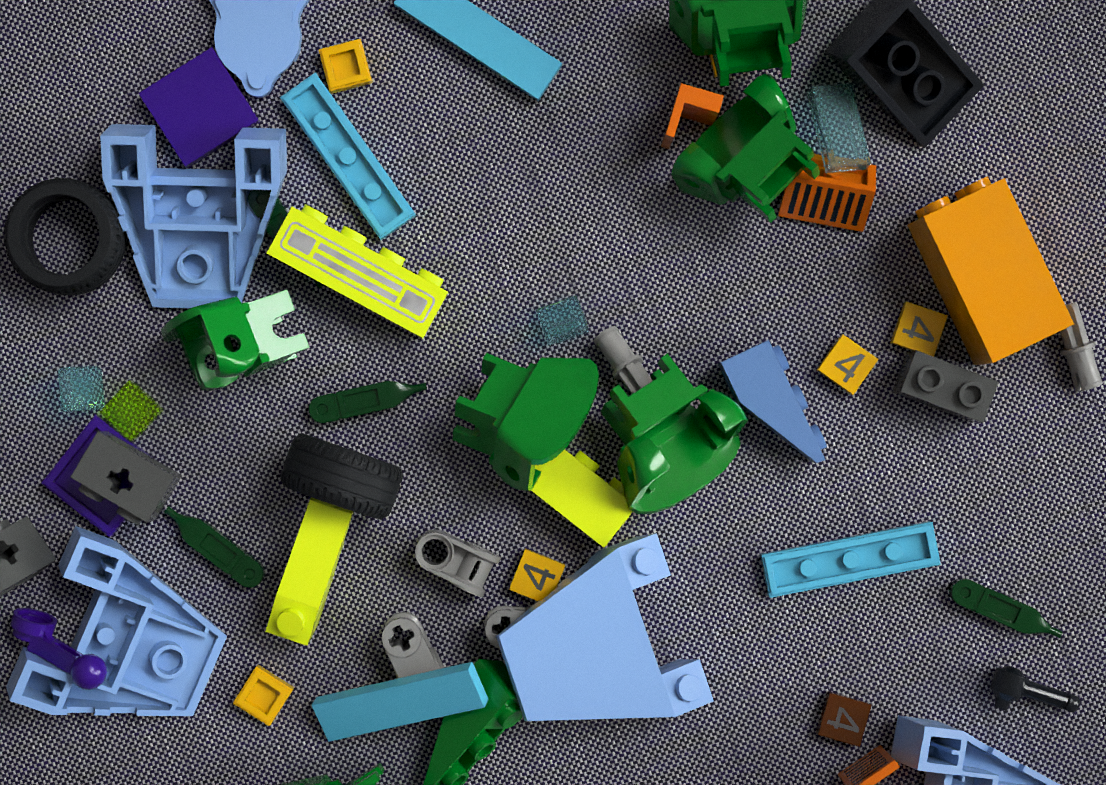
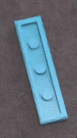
M468 0L394 1L395 7L538 102L562 67L560 61Z
M316 73L280 97L380 240H383L417 216Z
M931 521L760 554L769 598L941 565L933 522Z
M468 662L316 697L311 706L328 742L485 708L488 696L473 662Z

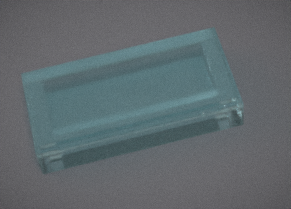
M852 83L812 86L807 92V97L825 173L866 170L871 165V160Z

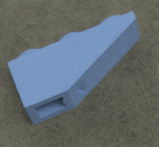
M767 340L717 363L735 402L811 462L819 463L826 460L821 451L827 448L825 439L816 424L812 426L808 424L803 410L808 408V404L800 387L797 384L792 387L790 386L784 373L785 370L789 369V364L779 345L772 347L770 341Z

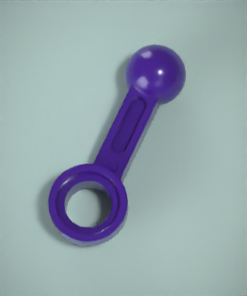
M18 608L14 610L10 622L13 628L12 634L22 641L29 642L26 651L38 655L70 674L73 682L79 688L85 690L95 689L105 681L107 667L102 658L95 654H82L52 636L57 624V619L54 616L31 608Z

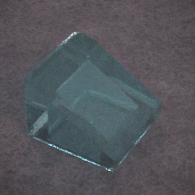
M100 367L59 368L58 377L61 410L63 412L100 410L104 408L103 379Z

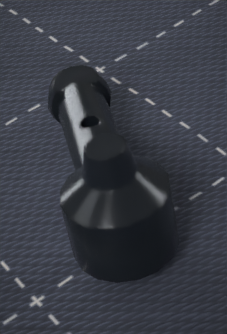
M996 667L990 689L995 695L996 708L1007 711L1011 702L1022 699V696L1072 713L1076 712L1080 707V699L1076 695L1030 681L1028 677L1024 676L1015 667Z

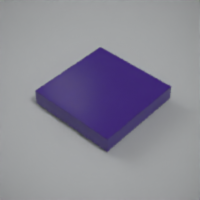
M213 47L138 93L186 168L191 167L235 139L242 128H252L260 123V120Z
M95 415L41 484L107 536L112 537L126 520L116 512L119 506L106 498L102 502L89 498L78 490L81 483L70 477L98 431H108L147 455L149 454L100 415ZM129 471L116 475L122 481L120 489L133 486V483L128 480Z

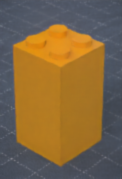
M987 176L955 192L957 201L951 203L947 195L915 211L918 220L907 226L974 365L997 362L1074 325L1005 178L991 184Z

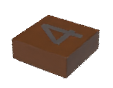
M827 691L816 733L820 736L860 747L872 704Z

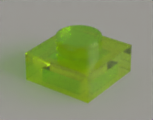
M129 380L103 407L100 413L131 442H134L164 409L133 380Z

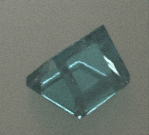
M572 296L536 309L548 346L589 332L588 324L577 296Z

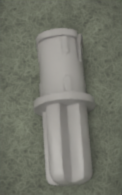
M1076 303L1065 304L1074 325L1060 331L1065 347L1060 350V353L1066 356L1075 391H1084L1098 387L1103 384L1097 368L1092 348L1095 346V341L1088 340L1079 306Z
M617 326L605 329L594 339V344L601 350L614 369L613 377L616 380L621 379L631 395L653 381L642 366L643 358L641 355L633 353Z

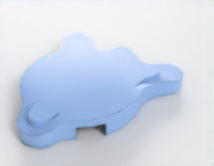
M209 0L215 9L217 17L214 41L220 60L227 69L241 80L245 91L250 96L255 98L266 97L271 93L275 82L281 77V74L293 62L297 61L302 42L300 17L310 0Z

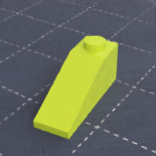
M312 497L310 498L279 585L265 632L306 646L308 645L319 624L353 511Z

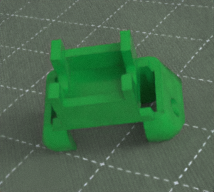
M669 0V28L695 55H713L720 87L729 86V74L779 68L782 79L791 78L792 61L788 45L794 44L800 39L807 11V0Z
M762 74L743 91L747 97L735 103L695 143L692 142L678 156L673 165L671 175L681 193L719 205H723L728 201L734 203L741 197L768 222L772 223L777 216L769 204L802 171H805L813 179L820 174L818 165L811 160L815 156L813 149L794 134L796 124L790 106L779 85L771 74Z
M287 289L242 304L239 298L235 296L199 305L178 314L169 320L160 331L165 342L180 340L192 374L198 386L205 391L223 389L235 382L242 373H244L245 377L251 376L259 371L296 359V353L310 348L304 333L288 338H280L273 332L272 326L283 321L282 316L295 311ZM229 337H233L238 342L239 347L236 352ZM214 355L218 369L211 370L207 368L205 357Z
M486 353L482 360L481 373L489 376L486 382L482 383L476 399L472 401L459 396L455 403L454 416L475 425V428L471 430L456 425L453 430L452 440L490 455L489 464L493 466L492 469L496 471L497 475L506 484L515 489L530 492L541 475V471L535 469V465H543L555 459L568 447L592 407L596 397L599 374L597 365L591 359L542 357L537 364L530 363L527 369Z
M668 353L661 357L658 362L664 374L660 369L653 372L651 375L653 381L629 397L621 386L617 385L609 394L612 400L605 403L601 410V414L625 444L620 449L621 455L616 464L628 509L636 514H653L669 509L688 499L721 475L736 457L741 444L738 434L748 421L742 408L727 395L714 389L708 391L702 384L694 388ZM698 398L701 404L695 409L690 403Z

